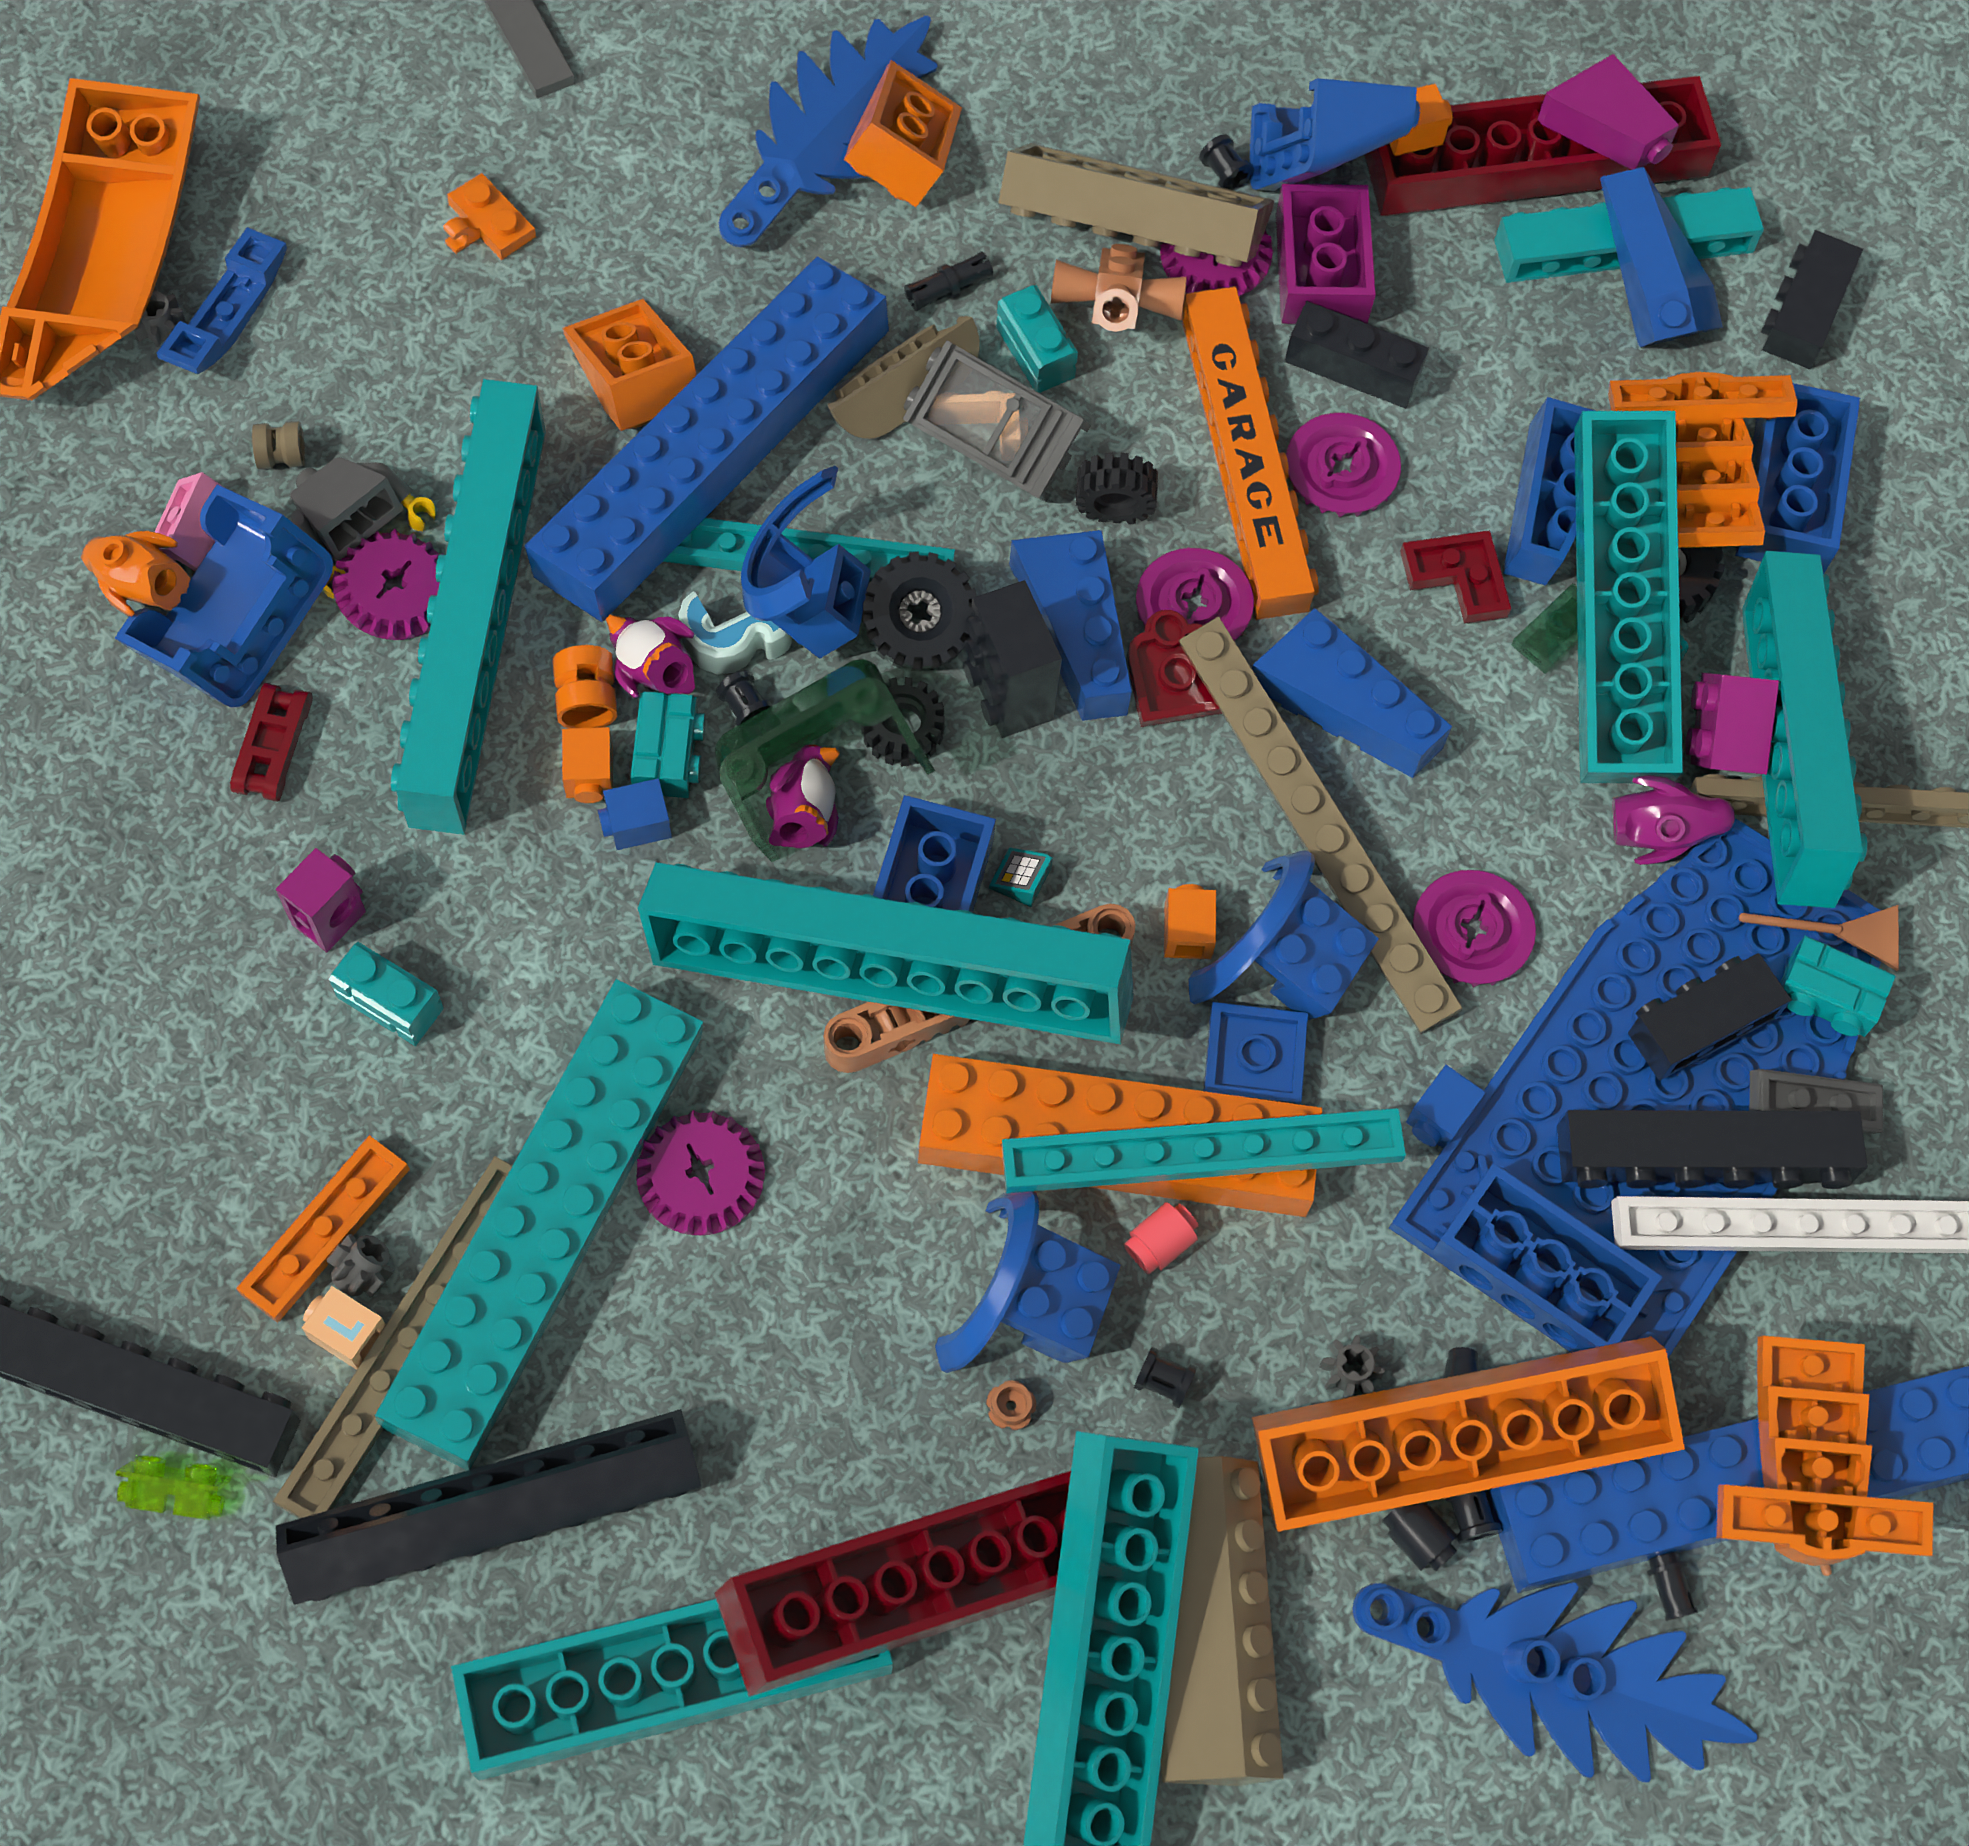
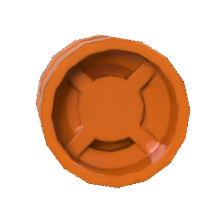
M594 645L572 646L556 653L553 657L555 687L558 689L555 694L558 723L569 729L599 728L613 723L618 716L615 688L612 687L615 682L612 653L605 648Z

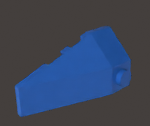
M1641 167L1602 176L1600 181L1639 347H1646L1723 328L1714 285L1645 168Z

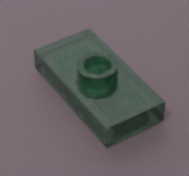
M1572 583L1522 630L1511 644L1544 674L1578 643L1577 586Z

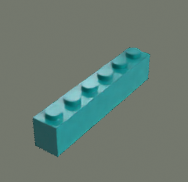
M1726 187L1712 192L1696 194L1684 192L1671 197H1662L1698 260L1753 253L1764 231L1751 187L1738 189ZM1605 202L1587 207L1571 209L1559 207L1546 212L1529 214L1517 212L1510 216H1504L1501 218L1494 239L1506 283L1620 269Z

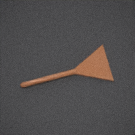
M1898 905L1839 925L1741 913L1739 915V920L1744 923L1832 933L1896 971L1899 970Z

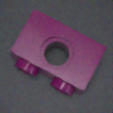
M315 848L275 890L292 926L327 953L366 913L360 897L363 891L353 879L355 875L353 868L340 856L333 854L329 858L319 849Z

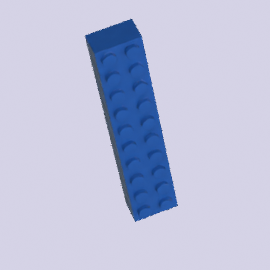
M817 256L525 545L533 577L600 622H603L889 332L886 296Z
M1969 1366L1863 1392V1394H1869L1866 1445H1872L1867 1497L1893 1499L1969 1480ZM1758 1418L1684 1436L1685 1450L1492 1488L1486 1495L1494 1521L1501 1523L1503 1529L1499 1533V1537L1517 1594L1637 1564L1664 1554L1680 1553L1729 1540L1717 1538L1718 1485L1764 1488Z

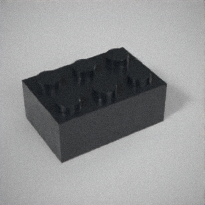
M1023 580L972 598L971 617L966 619L970 634L969 639L965 640L968 660L963 662V668L972 688L979 686L984 697L980 703L987 724L989 726L996 725L1001 737L1005 738L1052 721L1054 718L1062 658L1026 581Z

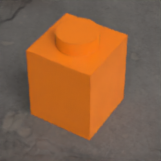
M1436 83L1417 87L1416 101L1420 105L1419 121L1406 136L1389 143L1394 156L1443 145L1448 126L1452 124V110L1448 100L1442 99Z
M610 727L562 729V780L566 798H574L580 803H596L604 797V790L613 789V744Z
M1184 884L1177 888H1168L1164 905V957L1212 959L1216 945V890H1204L1202 886L1196 884Z

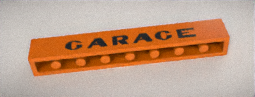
M1236 287L1187 293L1184 296L1181 319L1244 573L1249 580L1253 592V609L1256 620L1309 612L1313 596L1319 593L1318 577L1314 568H1308L1306 560L1309 552L1307 534L1304 529H1298L1295 518L1298 517L1299 513L1298 500L1295 491H1289L1286 483L1289 475L1286 454L1278 452L1276 444L1279 438L1278 422L1275 414L1269 415L1266 403L1269 402V388L1266 378L1259 377L1258 374L1259 349L1256 340L1249 339L1247 331L1250 327L1248 306L1246 303L1240 304Z

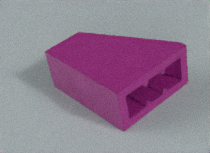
M1614 54L1546 92L1538 116V120L1542 125L1630 169L1641 168L1650 162L1657 164L1667 157L1673 148L1672 141L1679 126Z

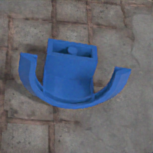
M836 466L818 472L796 487L776 506L751 542L741 571L743 603L749 615L759 621H772L819 659L858 636L863 613V601L866 598L865 592L868 587L871 570L840 544L812 559L781 533L807 505L834 488L838 472Z
M1302 850L1266 862L1261 869L1264 872L1278 869L1273 878L1281 880L1271 900L1253 925L1231 949L1209 966L1193 971L1188 979L1190 1002L1195 1005L1213 998L1234 982L1255 961L1277 979L1270 993L1292 1011L1308 1013V1020L1331 1014L1379 938L1309 881L1315 865V858L1311 852Z
M1036 1191L1003 1193L988 1202L985 1210L991 1213L1001 1209L999 1217L1003 1219L1008 1217L1006 1242L995 1274L981 1301L966 1322L955 1332L939 1337L935 1345L941 1370L946 1373L959 1370L971 1362L986 1345L1000 1322L1024 1333L1021 1344L1055 1360L1068 1363L1088 1358L1121 1266L1038 1225L1039 1199Z

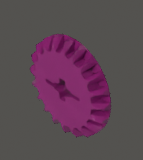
M1266 229L1256 256L1248 262L1242 261L1239 267L1217 263V266H1214V255L1200 251V256L1198 257L1187 256L1175 252V245L1162 242L1160 252L1162 267L1168 278L1187 277L1185 293L1236 287L1238 296L1250 292L1263 281L1271 267L1273 257L1271 236L1267 234Z
M1329 413L1309 420L1295 432L1286 452L1289 468L1288 479L1291 480L1295 493L1299 492L1304 497L1306 505L1312 503L1318 506L1321 513L1327 510L1336 512L1339 518L1345 513H1354L1358 517L1363 511L1369 509L1374 512L1380 503L1388 501L1391 493L1396 489L1401 473L1400 455L1390 435L1375 422L1351 413ZM1356 452L1350 465L1352 472L1344 469L1340 473H1333L1336 463L1333 459L1341 462Z
M396 528L390 533H380L377 530L368 539L362 538L358 547L355 549L348 547L347 555L340 561H336L335 567L346 572L345 574H340L334 571L333 594L340 611L355 627L377 638L405 640L430 631L431 623L427 621L428 601L431 595L437 596L440 582L436 581V564L440 554L433 548L431 541L425 543L419 540L414 532L410 535L400 534ZM404 574L401 585L403 589L395 586L383 594L386 584L385 576L393 579L397 575Z
M1183 548L1160 556L1147 567L1137 586L1135 604L1138 610V620H1142L1144 625H1146L1151 615L1160 610L1176 611L1187 620L1188 624L1205 625L1219 617L1235 641L1239 636H1243L1251 621L1254 597L1249 580L1233 561L1208 549ZM1199 583H1202L1200 591L1201 603L1207 606H1198L1196 612L1193 611L1191 618L1187 619L1189 613L1188 602L1182 599H1190L1196 593Z
M1480 870L1451 872L1431 883L1417 902L1412 922V928L1440 973L1452 978L1454 984L1458 982L1470 983L1473 988L1480 984L1488 983L1493 986L1500 980L1509 979L1527 961L1532 952L1536 937L1534 915L1521 892L1505 879ZM1481 907L1482 911L1479 917L1481 922L1479 926L1481 930L1486 931V935L1478 933L1476 938L1472 940L1469 948H1467V929L1462 927L1461 923L1469 924L1471 919L1475 918L1478 908Z
M692 1110L687 1115L673 1116L663 1126H657L653 1135L647 1141H644L642 1152L637 1159L636 1181L645 1207L661 1224L682 1234L711 1235L735 1226L752 1211L763 1190L765 1167L759 1144L754 1140L748 1128L742 1127L732 1117L727 1118L718 1115L714 1111L698 1113ZM688 1150H692L697 1161L700 1160L703 1166L712 1164L714 1167L708 1171V1182L713 1194H709L704 1182L701 1183L698 1177L688 1178L687 1175L693 1171L692 1157Z

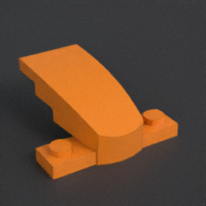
M1692 372L1667 377V379L1610 380L1608 396L1611 411H1675L1678 548L1763 545L1765 528L1758 505L1760 486L1751 461L1753 443L1743 418L1774 419L1777 417H1795L1797 398L1791 375L1733 377L1732 375L1714 372Z
M1775 1336L1758 1337V1422L1764 1488L1718 1485V1539L1774 1543L1777 1552L1792 1561L1811 1566L1836 1564L1865 1554V1551L1933 1556L1932 1502L1867 1497L1872 1445H1866L1869 1394H1863L1865 1344Z

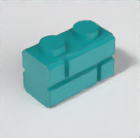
M1031 285L1000 299L997 305L996 328L1033 390L1041 393L1074 379L1078 351L1070 338L1066 337L1065 330L1038 286Z
M644 691L640 693L630 777L631 784L659 778L663 796L689 798L690 784L699 783L701 774V755H694L695 741H704L706 714L698 713L696 697L685 694L666 695L665 693Z
M1805 935L1793 950L1780 984L1792 1000L1787 1008L1793 1013L1801 1016H1811L1814 1014L1831 1022V1027L1843 1035L1857 1036L1859 1034L1865 1037L1880 1019L1886 998L1890 993L1896 976Z
M356 942L329 978L338 999L391 1032L397 1031L399 1037L415 1047L444 1009L436 989L360 942Z

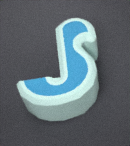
M694 591L682 601L678 614L679 621L695 633L693 638H681L682 644L690 658L703 670L717 675L735 673L749 664L758 649L765 650V657L767 659H776L783 655L791 646L792 637L772 621H759L749 615L748 612H745L715 627Z

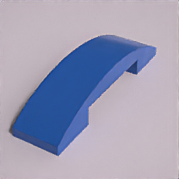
M247 227L225 257L227 271L188 324L182 321L178 322L157 351L158 358L195 374L205 371L216 363L236 342L271 287L287 250L286 243Z

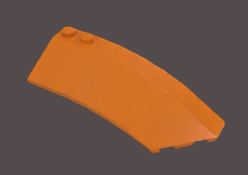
M69 78L53 163L43 203L20 274L7 306H2L0 313V397L34 400L138 327L157 282L175 223L199 108L200 96L198 94Z

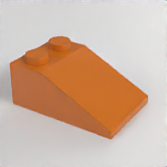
M891 60L851 137L844 160L851 164L852 168L860 175L870 177L886 187L895 198L905 200L917 207L944 171L962 107Z
M644 299L563 328L564 336L601 405L621 431L628 428H639L652 420L697 375L692 354Z

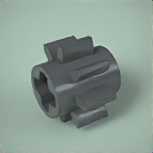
M154 288L138 327L133 330L139 342L147 337L149 340L154 341L156 347H160L161 342L167 339L179 321L186 323L183 311L179 308L175 295L172 293L166 297Z
M348 1234L343 1242L327 1258V1262L335 1266L331 1273L334 1285L341 1292L350 1296H359L365 1292L369 1297H373L394 1273V1269L386 1265L390 1259L388 1248L378 1238L370 1235L360 1236L356 1240L352 1234Z
M1356 1335L1351 1344L1345 1347L1337 1339L1334 1340L1330 1349L1336 1358H1323L1319 1365L1321 1369L1330 1371L1331 1377L1325 1385L1326 1390L1336 1386L1344 1391V1398L1351 1397L1354 1391L1359 1389L1363 1395L1372 1393L1374 1387L1368 1378L1380 1379L1385 1373L1384 1368L1375 1366L1374 1357L1379 1348L1373 1347L1368 1349L1361 1345L1359 1335ZM1346 1362L1349 1365L1358 1362L1362 1369L1359 1373L1352 1371L1347 1374L1343 1370V1366Z

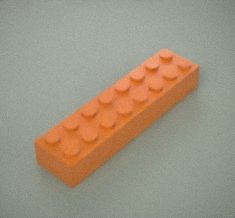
M933 1054L919 1143L918 1163L1004 1175L1001 1149L1002 1139L1322 1114V1108ZM1317 1169L1093 1186L1092 1188L1306 1217L1314 1201Z
M1652 1336L1252 1417L1270 1513L1278 1532L1685 1450L1667 1352Z

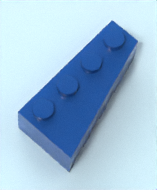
M1547 397L1531 421L1503 574L1546 586L1565 560L1576 537L1574 428L1582 411L1595 410Z
M1102 530L1011 540L1009 566L1015 579L1017 578L1018 582L1025 580L1062 658L1060 674L1082 721L1128 715L1132 691Z
M1316 608L1306 615L1252 666V671L1269 698L1280 703L1282 708L1295 715L1300 714L1323 726V730L1337 738L1341 736L1360 746V750L1411 778L1444 748L1452 728L1447 721Z

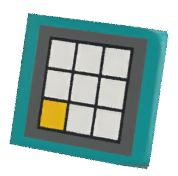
M1009 847L989 888L1032 907L1051 871L1053 857L1044 853Z

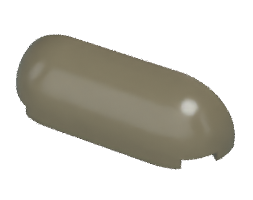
M969 316L958 317L955 325L941 331H937L935 324L931 325L847 379L834 390L837 397L835 402L827 404L835 421L848 433L864 439L883 436L904 423L903 417L907 412L904 410L905 401L915 386L921 387L928 374L926 364L937 347L942 348L946 340L978 358L980 341L973 318ZM958 360L939 395L950 392L963 383L971 374L973 368Z

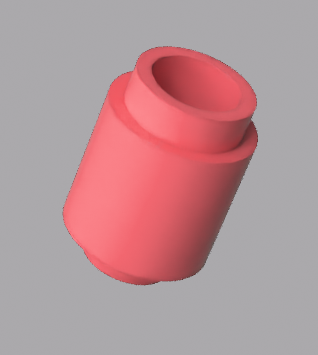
M1165 1202L1130 1232L1131 1238L1124 1243V1247L1140 1268L1150 1275L1155 1269L1162 1271L1198 1240L1194 1230L1199 1225L1193 1215L1182 1204H1178L1174 1208L1171 1204Z

